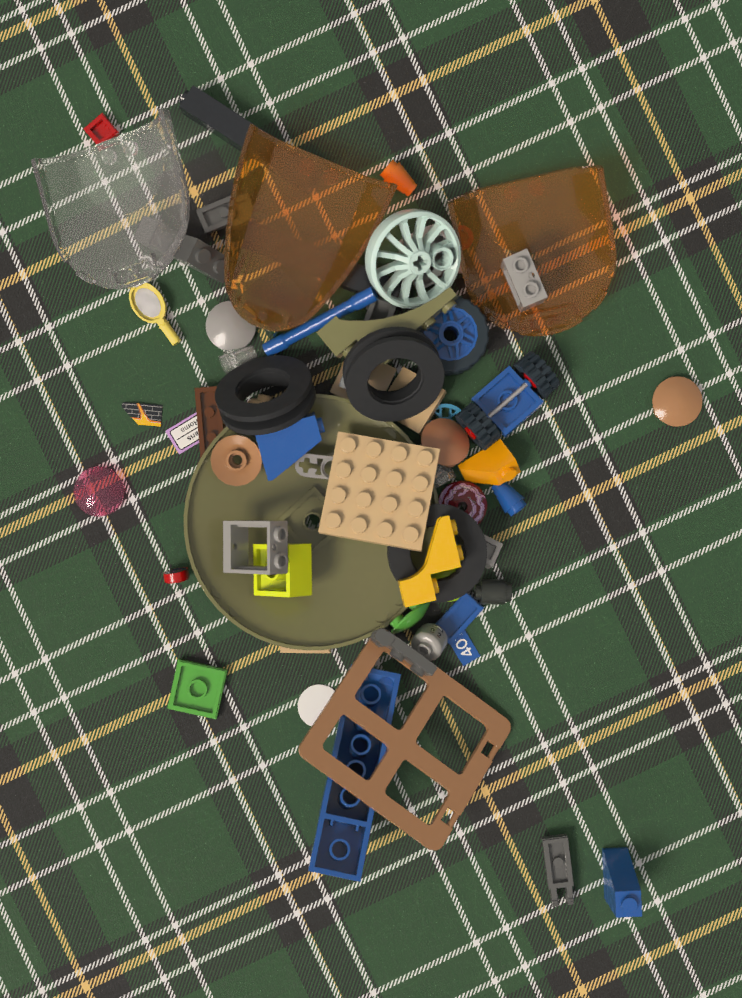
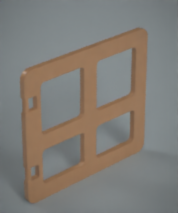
M369 638L300 743L298 752L305 761L429 850H439L444 845L454 824L464 811L493 762L492 760L497 751L506 740L511 730V724L508 719L437 667L433 676L423 675V677H420L426 682L427 687L401 729L397 730L355 698L356 692L383 652L389 654L391 651L386 646H376L375 643H372L371 638ZM405 660L400 662L410 670L411 665ZM443 696L450 699L486 727L484 735L460 774L451 770L421 748L416 742ZM342 715L347 716L387 747L386 753L368 780L362 778L323 749V743ZM488 741L493 747L486 757L481 751ZM404 760L410 762L448 792L447 797L429 825L385 793L388 784ZM447 808H449L454 813L446 824L441 819Z

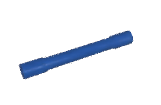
M371 286L291 331L280 334L263 343L264 352L267 356H273L285 350L291 344L320 330L335 316L341 319L356 310H360L378 301L379 298L375 289Z

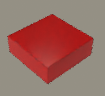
M103 113L83 128L100 150L120 135Z

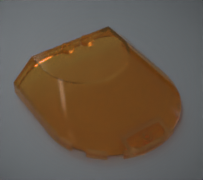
M601 165L569 167L470 190L447 200L452 227L460 242V265L467 292L474 305L480 308V311L489 321L500 328L519 332L520 335L546 336L560 333L581 323L585 316L593 309H597L607 295V289L615 274L617 254L604 169ZM528 249L548 297L544 303L520 313L500 266L504 258Z

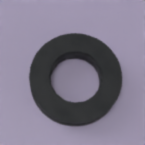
M387 327L367 334L350 349L343 364V381L350 403L359 413L377 421H401L421 413L436 400L444 383V368L436 346L425 334L407 327ZM389 359H408L418 365L416 377L399 390H377L368 383L370 373L376 366Z
M282 355L260 357L237 366L222 378L215 391V401L223 423L232 431L244 435H265L286 429L301 420L311 410L316 399L315 387L307 365L296 358ZM271 386L287 388L280 396L262 403L244 402L252 393L262 388Z
M430 504L426 528L434 527L436 520L441 516L449 515L450 520L454 519L458 530V535L456 536L461 541L464 560L461 561V567L457 568L448 577L436 579L439 593L435 594L436 600L431 602L437 603L452 601L468 593L481 578L487 561L486 540L477 522L463 510L446 504ZM387 547L389 567L397 582L417 572L412 563L411 550Z

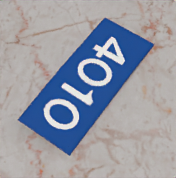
M465 630L451 644L463 666L480 657Z

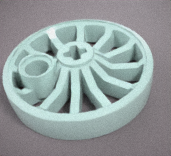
M422 209L401 210L383 220L370 237L365 254L366 273L373 288L389 303L405 309L418 308L451 287L456 279L461 262L460 242L453 227L441 216ZM416 218L414 232L411 238L407 222L408 219ZM430 218L435 223L423 237L426 221ZM398 224L404 245L390 233ZM443 230L446 239L438 243L431 244L434 241V239L439 235V233ZM384 238L392 243L400 253L379 250ZM441 251V258L435 261L436 254ZM377 257L396 260L376 269ZM430 266L444 271L440 279L430 271ZM394 272L382 287L379 281L380 277ZM424 274L435 283V286L427 292L423 283ZM402 280L399 297L391 296V292ZM414 280L418 296L408 298L412 281Z

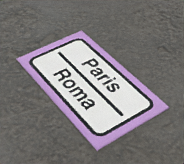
M197 412L165 431L179 454L199 443Z

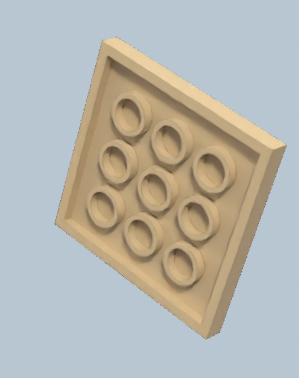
M338 431L318 530L319 534L422 552L440 449Z

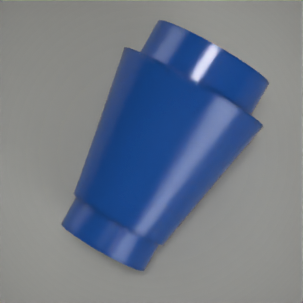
M507 482L500 486L493 485L491 487L505 514L508 513L512 517L527 505L524 497Z

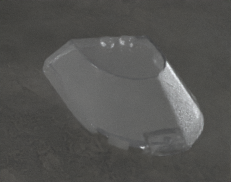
M165 108L158 109V117L150 123L94 146L67 155L31 159L54 246L64 263H68L76 271L75 274L90 284L107 289L120 290L143 285L157 277L169 266L184 241L189 223L190 199L170 111Z

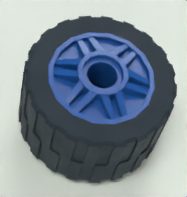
M460 296L455 300L457 305L447 314H444L442 311L435 317L437 322L426 331L423 329L419 331L431 339L436 346L443 364L445 376L459 375L471 369L486 351V345L489 342V326H487L485 315L482 314L477 305L475 306L470 300L460 298ZM443 333H453L455 336V340H446L444 338Z

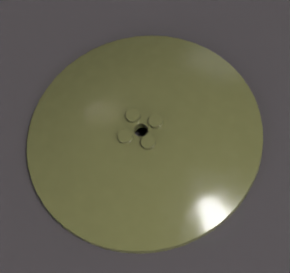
M316 394L314 405L308 412H315L316 418H322L325 432L321 433L322 441L306 454L333 457L338 431L413 444L396 424L373 420L362 415L346 398ZM226 426L211 442L198 462L189 483L184 508V537L190 564L200 586L214 606L229 621L246 633L270 644L297 650L340 648L370 637L376 629L387 627L408 608L403 606L399 584L389 567L387 557L388 546L319 534V526L315 529H309L305 525V519L308 515L315 514L321 520L328 479L301 476L295 469V463L271 481L267 479L263 461L259 474L246 485L232 486L219 480L212 470L210 459L212 450L220 440L226 436L237 434L248 437L258 446L255 435L240 434ZM240 455L233 457L236 464L242 463ZM305 458L304 462H299V467L303 468L304 473H308L310 468L317 469L315 474L321 475L320 466L323 459H317L318 464H311L309 458ZM332 461L327 462L324 466V470L328 475H330ZM435 484L431 504H439ZM223 521H287L288 543L311 544L312 595L300 597L254 595V574L223 573ZM248 527L249 565L253 566V544H267V527ZM434 527L426 528L422 552L411 550L412 563L417 571L424 564Z

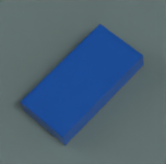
M466 593L456 600L435 624L445 630L448 643L451 645L484 607L469 593Z

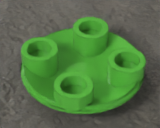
M431 602L410 606L411 612L405 617L400 614L390 623L393 628L391 633H400L413 627L423 618Z

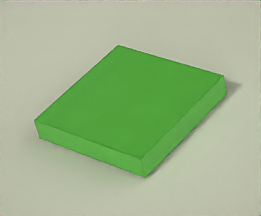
M179 658L167 709L217 719L228 669Z

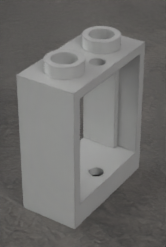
M524 249L502 260L500 267L519 312H524L544 303L548 296L528 249Z
M223 521V573L287 574V521ZM248 527H267V566L249 565Z

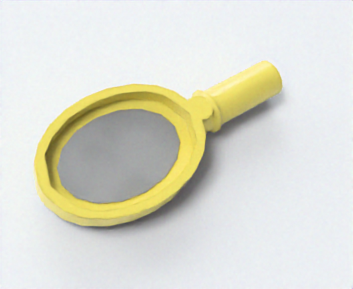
M139 282L133 285L129 292V301L133 311L143 321L157 323L159 329L163 331L173 346L177 345L181 339L165 318L167 307L162 294L157 288L146 282Z

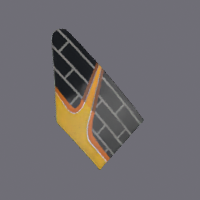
M122 403V408L138 425L161 427L163 405Z

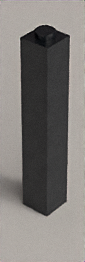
M194 85L189 91L186 90L182 94L179 101L182 114L307 195L311 193L322 176L321 167Z

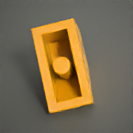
M501 439L493 443L487 450L478 452L458 465L464 480L472 483L500 486L506 481L512 480L521 472L515 457Z

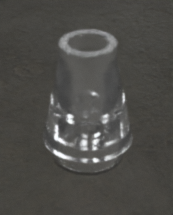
M253 345L223 351V354L218 356L225 374L245 362L258 358Z

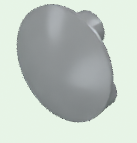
M221 302L207 316V335L210 341L222 350L236 351L246 348L255 335V317L251 310L240 302Z

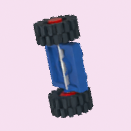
M529 351L514 364L516 372L508 366L472 397V402L455 416L458 424L466 431L468 437L483 450H487L501 437L500 432L506 438L543 405L542 399H545L559 387L560 383L559 379L555 377L556 374L551 371V367L547 366L543 359H540L539 355Z

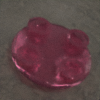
M102 466L91 467L83 471L74 485V498L79 508L85 513L96 517L113 513L122 503L125 494V487L118 474Z

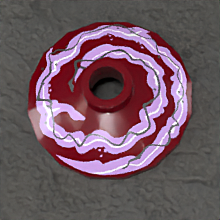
M461 480L450 483L442 490L438 497L439 504L457 507L460 502H465L467 508L464 512L469 514L477 524L482 521L486 514L487 501L485 494L472 482Z

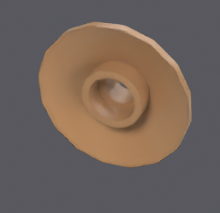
M237 434L226 436L212 450L210 459L212 470L217 478L225 484L232 486L246 485L253 481L261 471L262 458L259 448L254 441L246 436ZM240 455L242 463L236 464L233 457Z

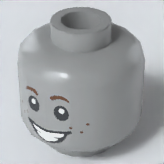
M434 623L423 624L414 634L411 647L429 661L436 660L446 648L448 643L445 630Z

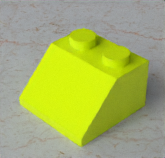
M288 543V573L273 575L254 574V595L274 597L312 595L311 544ZM253 544V566H267V544Z

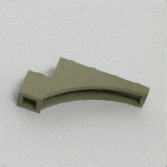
M449 287L436 298L418 308L384 319L349 321L341 320L335 316L316 333L336 357L341 358L344 356L346 358L350 349L361 338L376 330L387 327H407L417 331L421 329L424 331L428 330L437 322L435 317L442 311L444 314H447L457 305L455 300L458 299V296ZM389 359V360L383 362V364L386 365V364H388L389 362H391L393 359Z

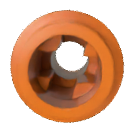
M392 160L380 174L384 179L383 182L406 196H409L417 187V184L400 162L396 163Z

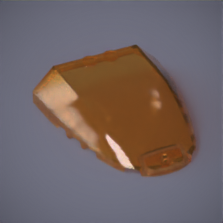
M250 123L234 176L229 202L224 251L225 287L236 312L248 323L269 331L290 330L311 319L332 297L362 256L370 237L381 223L398 185L367 177L283 142Z

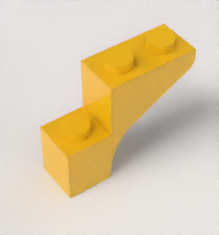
M449 515L441 516L436 520L423 566L412 576L398 580L404 607L435 601V594L439 593L436 578H431V574L461 567L460 561L464 560L461 545L456 546L454 535H458L455 520H450Z

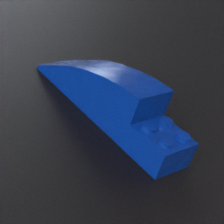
M372 668L355 694L357 701L390 725L392 723L401 674ZM342 715L338 722L331 755L362 778L368 780L386 753L387 747L347 716ZM328 776L324 787L308 871L361 882L374 810Z

